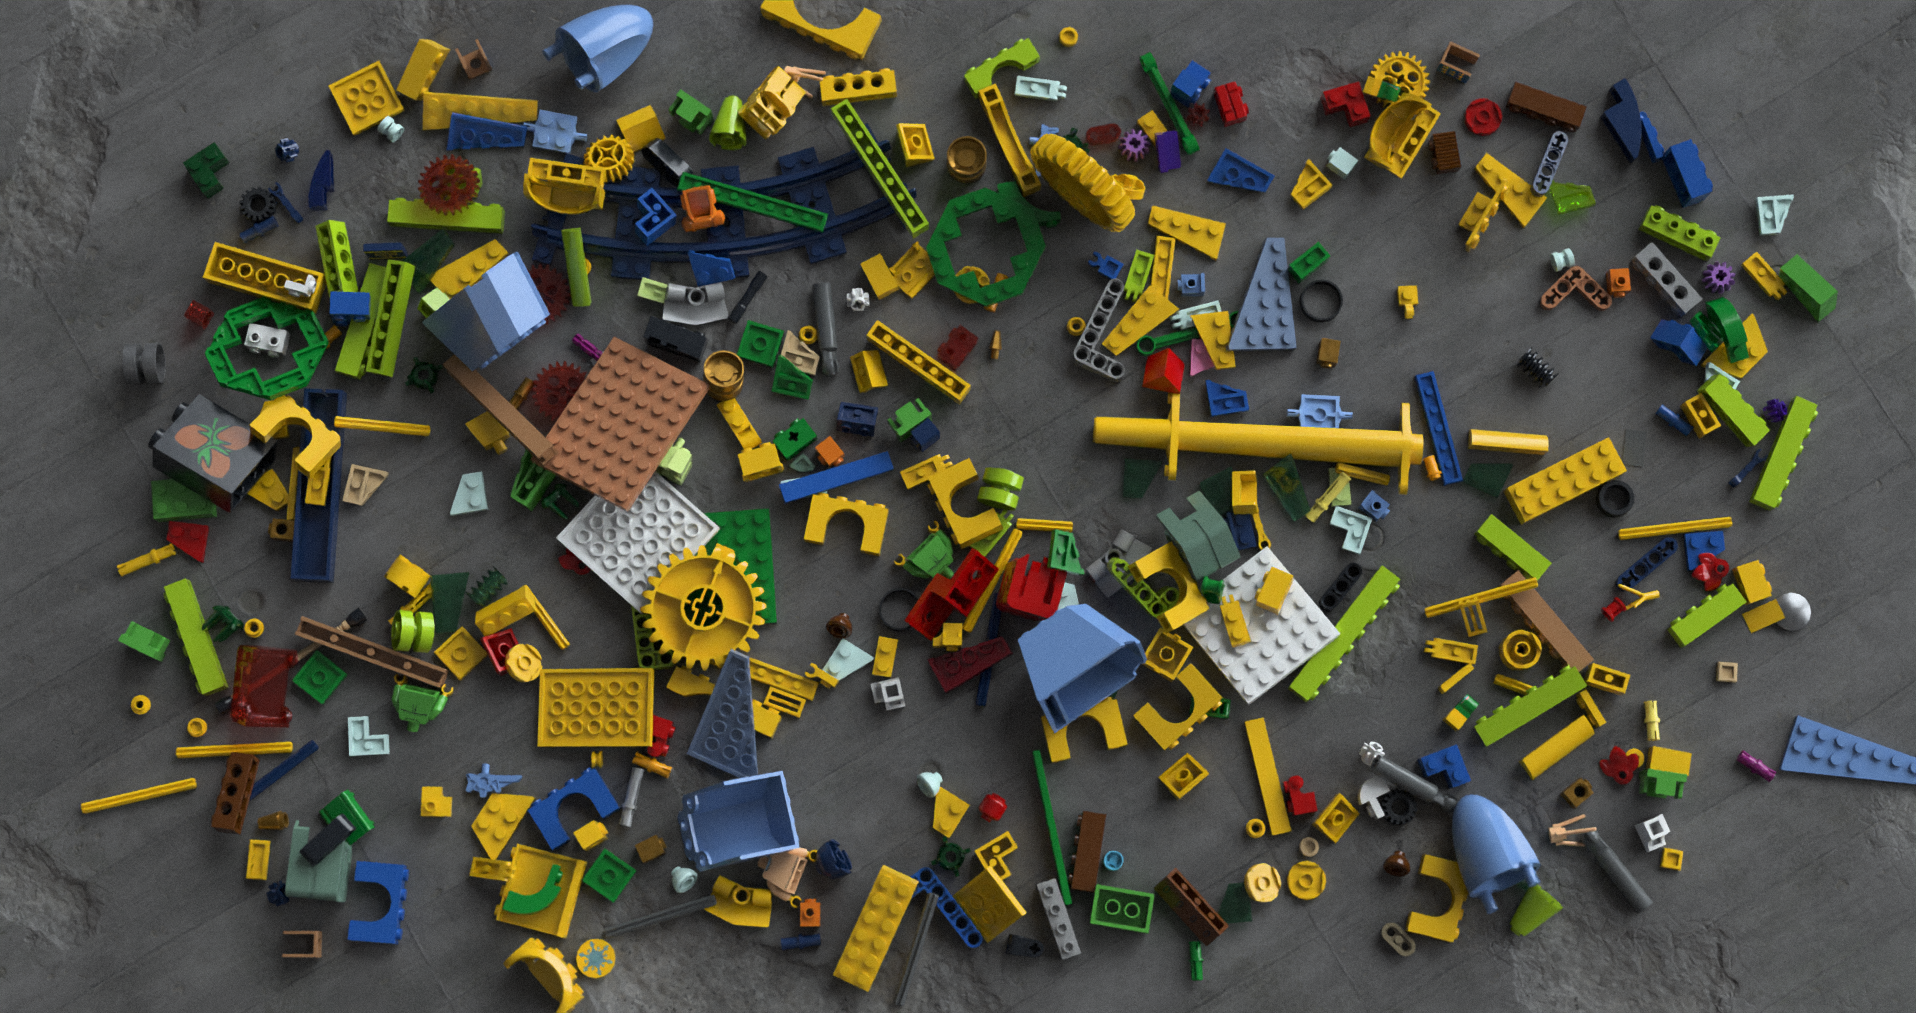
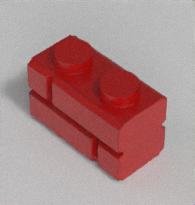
M1236 81L1215 87L1213 94L1224 127L1246 121L1249 109L1247 104L1242 102L1243 92L1241 86L1237 87Z

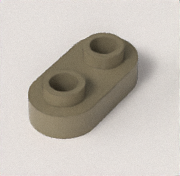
M1392 922L1383 925L1381 928L1382 938L1399 955L1410 956L1414 953L1415 942L1400 926ZM1388 929L1394 931L1393 936L1387 934ZM1403 943L1408 945L1407 950L1401 948Z

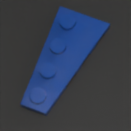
M452 112L447 150L524 146L527 126Z

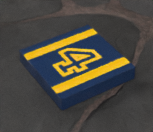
M401 242L363 245V251L370 260L408 259V251Z

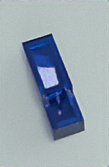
M330 150L324 152L313 174L308 204L312 211L327 210V192H334V158Z

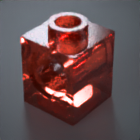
M192 300L184 317L193 324L206 329L215 313L208 307Z

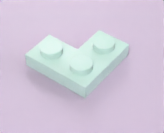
M1335 506L1329 525L1347 531L1341 549L1360 555L1372 518Z
M368 716L348 717L350 757L389 754L388 734L369 735Z

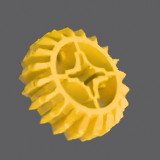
M611 134L609 138L603 136L601 140L597 138L596 143L591 142V147L586 148L584 165L605 168L606 184L609 180L615 182L617 178L622 180V175L628 176V171L632 170L634 152L631 145L619 136L614 138Z

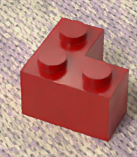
M1359 81L1323 91L1320 99L1326 115L1344 110L1349 127L1368 122L1370 113Z

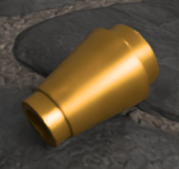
M282 811L258 818L259 829L283 830L289 825L288 815Z

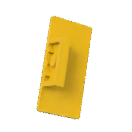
M1505 178L1492 199L1477 192L1459 222L1458 226L1472 233L1466 242L1465 251L1469 252L1471 248H1476L1480 241L1479 234L1481 232L1484 233L1489 226V217L1495 216L1499 209L1498 202L1500 199L1503 201L1508 194V180Z

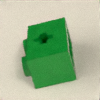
M804 418L794 420L790 423L789 429L786 431L781 430L774 436L773 443L787 462L818 439ZM790 436H797L798 441L791 440Z

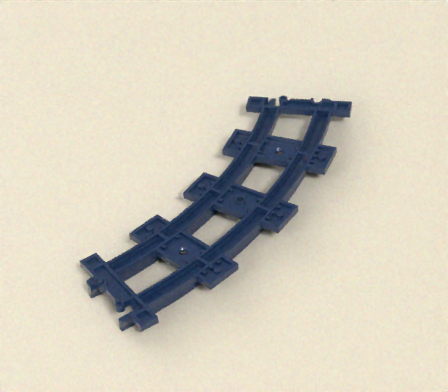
M868 123L864 124L883 153L891 149L889 141L883 140L878 143ZM811 147L778 157L783 175L740 183L739 165L701 169V175L703 178L772 198L789 194L793 204L810 208L809 203L814 201L816 206L810 209L828 214L823 233L799 226L790 230L746 238L743 210L716 202L714 204L716 210H721L724 213L725 220L729 224L728 226L720 225L707 228L708 242L668 243L653 241L646 246L635 233V226L632 223L633 220H640L644 217L637 208V199L653 188L670 208H682L680 199L682 192L677 191L678 187H660L661 173L656 169L632 167V170L628 171V176L622 175L621 184L613 182L606 184L604 182V202L619 204L615 239L581 234L584 254L613 259L612 278L642 280V277L650 279L652 262L691 263L688 255L690 250L703 255L707 253L718 258L730 259L735 278L750 277L748 258L806 247L810 263L814 264L847 254L842 235L871 225L896 214V212L884 196L864 206L835 216L825 183L866 166L855 150L819 163L815 149ZM566 153L564 163L584 165V158ZM903 183L904 186L906 187L907 191H908V186H907V184H906V183ZM912 188L908 191L914 200L917 197L916 189ZM548 210L547 214L542 217L543 221L548 222L547 227L536 223L531 224L532 234L535 237H539L532 257L533 261L551 266L556 248L564 250L561 230H564L563 227L568 214ZM898 217V219H899L901 225L903 226V228H904V230H905L906 227L904 226V224L902 223V221H901L900 218Z

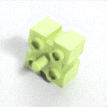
M678 438L674 447L671 446L655 470L660 476L663 475L680 486L692 468V454L682 447L685 443V440L682 438Z

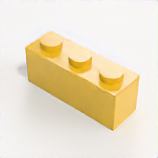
M525 585L477 611L475 624L484 636L491 635L533 613L536 610V599Z

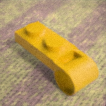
M735 398L717 404L718 409L743 449H753L762 443Z

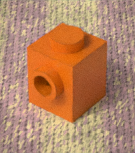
M1629 268L1610 269L1606 273L1607 292L1610 296L1614 295V298H1622L1631 291Z
M831 436L815 447L816 452L819 454L817 458L823 466L827 464L829 468L832 466L837 467L844 461V452Z
M805 899V903H800V927H821V903H816V899Z

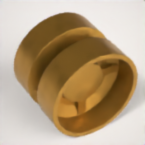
M963 136L954 140L947 151V169L949 174L961 183H972L982 177L986 170L987 160L986 149L982 142L971 136Z
M725 350L712 353L704 363L703 381L710 385L707 394L720 401L731 400L739 395L743 388L744 365L741 358L735 353Z

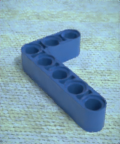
M924 867L911 876V878L919 881L912 898L923 890L927 893H932L934 887H941L943 895L938 898L937 907L969 947H978L982 943L981 933L930 868ZM923 871L931 873L930 881L923 882L920 879ZM947 902H952L955 905L953 913L945 912L944 905ZM965 918L967 920L966 928L959 929L956 926L957 919ZM972 933L979 936V942L975 945L968 942V936Z

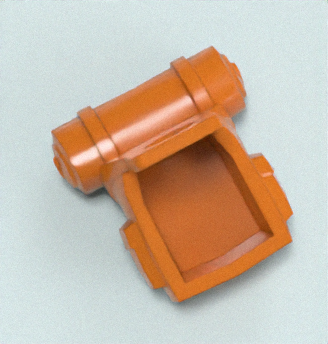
M710 185L697 186L682 191V195H680L682 208L687 212V217H683L681 223L685 232H695L704 228L724 225L725 215L721 210H716L714 206L716 203L715 192Z

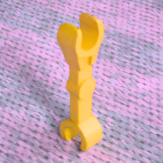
M1257 505V513L1251 515L1258 534V548L1263 550L1261 543L1263 541L1267 542L1268 548H1270L1271 542L1264 533Z

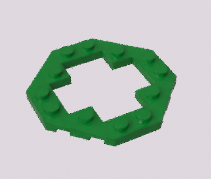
M985 187L949 200L926 250L939 285L988 307L1023 294L1046 245L1033 209ZM992 207L998 224L1014 218L1017 219L1028 252L1010 258L1016 276L980 288L974 271L956 277L945 243L962 237L957 222L958 218Z
M262 297L226 312L222 325L218 327L213 336V342L205 351V356L219 386L271 401L304 388L309 384L329 342L314 311L305 309V311L300 310L293 305L283 302L280 304L275 303L271 299ZM268 316H272L278 329L297 323L309 346L292 353L298 368L263 382L256 368L236 374L225 350L242 344L236 330L237 328Z

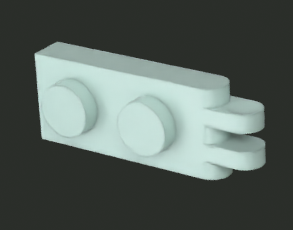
M1017 76L1015 96L1057 101L1058 98L1064 99L1066 97L1065 93L1059 91H1066L1067 87L1060 85L1059 81Z
M1219 301L1177 311V315L1170 317L1171 321H1179L1172 324V328L1180 327L1181 330L1195 327L1190 315L1222 312Z

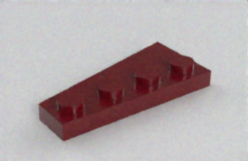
M998 637L972 647H966L959 651L927 660L945 693H949L1013 653L1004 637Z

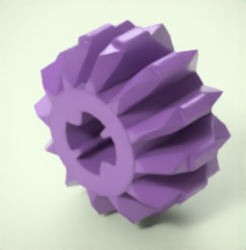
M1132 129L1131 135L1128 132H1124V137L1119 139L1122 144L1118 145V149L1122 150L1121 156L1127 154L1128 161L1131 157H1134V161L1137 162L1138 156L1144 159V153H1149L1147 147L1150 146V142L1146 141L1148 136H1141V130L1138 131V134H1135V130ZM1132 143H1135V145L1137 146V148H1134L1133 145H1131V144H1132Z
M1718 261L1714 265L1709 264L1707 270L1703 271V275L1706 277L1702 279V282L1708 283L1705 289L1711 287L1712 293L1718 290L1719 294H1722L1724 290L1729 291L1731 289L1730 285L1735 283L1732 279L1735 277V273H1730L1732 267L1726 268V262H1723L1721 265ZM1717 274L1719 275L1718 277L1721 276V278H1722L1721 281H1719V278H1718V279L1716 278V275H1717Z

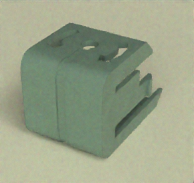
M1200 491L1186 498L1196 512L1184 519L1179 520L1170 507L1155 516L1166 529L1165 536L1167 541H1172L1173 545L1177 547L1179 556L1188 566V571L1196 582L1204 579L1205 576L1213 574L1219 568L1221 569L1241 558L1228 525Z
M296 820L292 834L285 895L295 898L345 902L348 892L352 846L348 845L344 840L319 864L312 867L299 853L308 843L310 827L299 826V820Z

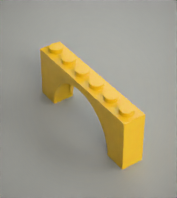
M764 0L760 7L764 18L770 21L774 19L785 28H794L800 35H809L813 37L814 41L820 44L826 43L830 45L831 49L837 52L841 50L855 60L857 58L863 59L881 23V15L864 8L860 15L848 25L836 29H822L809 24L800 16L795 7L794 0Z

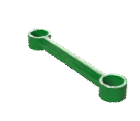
M1151 52L1140 56L1139 60L1142 68L1149 75L1181 138L1186 153L1191 155L1200 151L1198 142L1194 135L1190 133L1158 70Z
M1238 311L1232 312L1229 315V320H1231L1233 316L1237 315ZM1230 322V328H1231V330H1232V328H1234V326H1233V325L1231 324V322ZM1196 327L1156 338L1142 336L1137 342L1136 349L1140 355L1150 356L1154 353L1155 349L1199 338L1200 336ZM1143 340H1149L1153 344V349L1150 352H1144L1140 349L1139 344Z

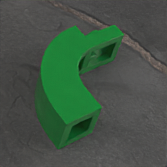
M1724 297L1705 302L1708 319L1718 327L1722 335L1728 362L1734 363L1749 358L1746 342H1748L1742 321L1731 302Z
M552 865L545 886L536 894L522 895L509 890L503 910L516 915H532L548 908L557 899L562 890L561 887L555 885L556 882L560 883L563 872L560 871L561 866Z

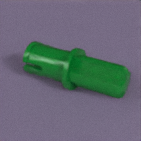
M1201 941L1189 942L1190 959L1188 960L1191 966V980L1201 981L1203 980L1202 962L1204 961L1201 954Z

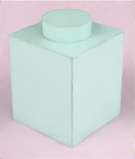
M1340 147L1337 152L1333 150L1328 156L1327 160L1329 162L1327 167L1345 180L1356 166L1358 160Z

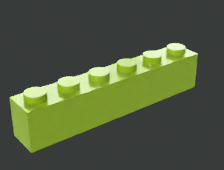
M395 198V200H389L387 222L391 227L503 234L505 210L499 204L482 206L480 203L472 202L470 205H463L462 202L457 201L456 205H452V201L451 205L441 200H433L432 203L425 202L423 199L406 201L405 198Z
M390 259L387 262L365 370L375 375L393 378L415 269L414 265L407 262Z
M369 263L360 292L370 293V320L355 322L354 319H351L335 371L340 375L361 380V377L366 373L367 365L365 364L369 356L386 267Z
M1799 396L1791 399L1787 408V415L1784 416V420L1777 432L1768 458L1749 500L1750 503L1769 511L1779 507L1782 501V497H1780L1782 490L1785 491L1789 484L1787 479L1789 473H1793L1797 464L1794 461L1803 450L1804 446L1801 444L1808 437L1811 431L1809 425L1818 414V411H1816L1817 404Z
M185 578L164 586L165 592L163 595L167 604L170 603L172 609L170 610L171 618L178 625L176 632L178 637L183 639L185 646L182 648L185 656L190 659V671L197 678L198 682H195L198 692L209 696L229 688L209 631L207 630L208 628L202 630L205 620L191 581Z
M1569 665L1559 670L1560 675L1554 678L1551 675L1542 681L1544 685L1539 688L1535 685L1526 690L1527 695L1520 698L1518 695L1511 699L1509 706L1503 708L1501 705L1493 710L1494 715L1486 718V716H1483L1476 720L1477 725L1474 728L1485 746H1489L1587 687L1575 666L1571 668Z

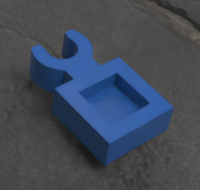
M1093 252V256L1097 257L1098 260L1096 262L1089 260L1088 265L1099 267L1098 273L1110 280L1116 279L1124 264L1108 255L1104 260L1098 252Z

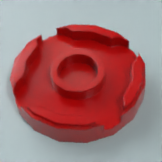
M1476 99L1465 110V125L1468 130L1476 135H1490L1501 124V109L1498 104L1489 99Z

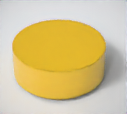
M1071 27L1062 29L1059 35L1060 43L1065 47L1074 46L1078 40L1077 31Z

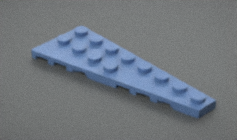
M1798 715L1795 717L1779 770L1916 785L1915 757Z

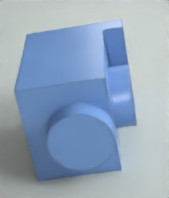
M1204 273L1181 275L1180 280H1177V291H1181V297L1204 296ZM1193 281L1195 285L1189 286L1188 282Z
M1372 490L1358 508L1377 522L1379 518L1384 519L1390 510L1387 508L1390 504ZM1374 503L1379 504V505H1380V508H1379V509H1375V508L1373 507V504H1374Z

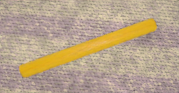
M1731 517L1626 528L1618 530V537L1620 540L1729 528L1732 526Z
M1013 529L995 563L999 570L970 611L962 626L964 631L972 632L1022 536L1020 530Z
M1533 577L1425 608L1424 611L1427 618L1460 609L1459 601L1466 602L1467 599L1474 600V597H1478L1480 604L1537 588L1538 582Z
M292 742L178 747L176 748V757L230 756L231 752L252 755L291 753L293 751Z
M189 778L82 803L81 811L87 814L197 788V782L195 778Z

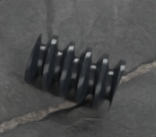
M1531 347L1519 359L1517 367L1524 365L1522 372L1529 370L1530 372L1527 377L1535 376L1533 382L1537 383L1540 381L1539 388L1541 389L1546 387L1559 373L1552 375L1554 368L1547 370L1549 363L1541 364L1544 358L1536 359L1538 352L1536 351L1531 354L1533 348Z

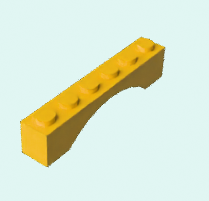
M996 83L979 90L978 98L1022 196L1026 197L1040 191L1041 183L1017 137Z
M682 665L681 668L676 666L666 688L683 697H689L693 695H711L715 684L709 682L710 678L699 674V676L692 674V669L689 670L686 666ZM752 699L755 731L772 739L782 719L779 715L780 712L771 707L767 710L761 707V702Z

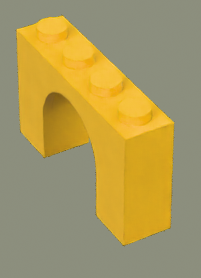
M289 395L278 397L250 424V432L266 444L279 429L286 425L296 424L305 427L311 433L312 440L294 460L295 468L310 479L341 447L340 436L333 430L329 431L320 419H314L310 416L311 414L306 408H300L296 405L295 400Z
M970 458L928 477L930 484H927L931 494H936L938 498L935 503L939 511L943 510L946 515L943 519L947 528L952 527L954 533L951 536L955 545L960 544L963 549L1003 530L994 508L972 518L960 517L951 508L954 494L960 488L979 480Z
M826 493L813 494L804 542L824 545L830 519L840 512H852L862 519L865 526L861 553L880 556L889 513L885 505L874 503V506L866 505L867 502L862 500L850 502L847 501L848 498L837 496L835 499L830 498Z
M1172 541L1128 565L1137 583L1157 572L1169 574L1177 582L1179 587L1177 603L1169 610L1157 616L1165 633L1180 627L1209 610L1206 598L1200 593L1197 582L1192 579L1188 566L1182 561L1179 551Z
M1192 663L1176 676L1194 698V710L1187 720L1181 723L1168 722L1149 702L1133 715L1164 750L1167 748L1172 750L1179 744L1178 738L1182 735L1184 737L1189 735L1194 730L1192 726L1196 722L1201 724L1208 717L1206 713L1210 709L1215 711L1222 704L1220 700L1223 697Z
M1108 697L1079 716L1093 718L1101 725L1108 750L1128 745L1117 699L1112 700V697ZM1044 714L1041 717V722L1051 763L1069 760L1071 756L1066 739L1068 725L1054 734Z
M1423 854L1418 874L1443 881L1451 891L1452 902L1447 912L1439 917L1409 912L1405 931L1453 943L1454 939L1457 940L1460 929L1457 928L1458 920H1462L1464 909H1461L1463 901L1467 899L1468 891L1466 890L1457 862Z

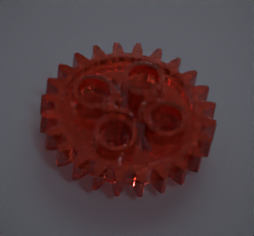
M453 154L450 156V159L444 155L443 160L436 157V163L429 161L431 167L424 166L426 173H420L423 179L418 180V183L422 185L418 188L419 192L422 193L419 196L422 200L425 199L424 204L426 206L429 205L431 211L435 209L437 214H440L443 210L445 216H447L449 211L453 216L455 215V210L462 213V207L469 209L467 203L474 204L472 197H478L475 191L480 190L479 185H477L480 183V179L477 178L479 174L477 171H473L475 167L472 164L469 165L467 159L463 161L461 156L455 159ZM455 169L452 175H447L449 170ZM435 181H440L438 186L432 187ZM466 183L465 188L458 189L460 184ZM446 195H451L448 201H443Z
M539 264L538 269L531 265V270H528L532 280L536 278L541 279V283L536 286L538 292L543 293L546 298L554 301V304L541 297L544 303L548 305L547 309L550 315L544 319L546 325H548V319L556 322L554 316L557 315L561 318L560 311H567L564 305H570V302L566 299L571 297V294L566 292L570 290V286L565 285L568 282L567 279H562V272L557 274L556 268L550 271L549 265L545 269H543L542 264ZM551 288L558 289L555 295L548 294Z
M556 361L554 368L551 364H548L549 370L547 371L545 368H542L543 375L539 373L536 375L539 381H533V384L537 387L531 389L532 392L536 393L532 396V399L538 400L534 403V406H541L538 412L545 411L544 418L551 415L552 422L555 418H559L567 407L566 400L573 398L575 395L570 392H577L585 380L584 377L587 372L580 373V366L574 369V363H571L570 367H568L566 361H564L563 366H560L559 362ZM556 378L559 384L551 386L548 380ZM576 380L578 386L572 388L568 385V381ZM561 388H563L564 391L568 393H565L564 396H561V393L559 391L561 390ZM546 389H549V390H551V391H556V392H550V393H548V392H546L545 390H546ZM555 397L558 402L555 405H551L547 402V399Z

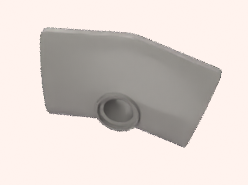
M722 282L700 287L668 283L662 319L691 325H700L726 319L728 312L724 300L725 293ZM695 291L699 292L700 298L697 301H692L691 294Z
M1120 529L1107 553L1085 568V570L1104 595L1109 598L1121 589L1122 586L1107 570L1108 556L1114 553L1130 565L1148 555L1152 547L1140 542L1130 533ZM1116 563V567H1117L1116 570L1121 571L1122 573H1124V571H1122V570L1119 568V565H1120V564ZM1133 576L1128 577L1127 583L1134 579Z

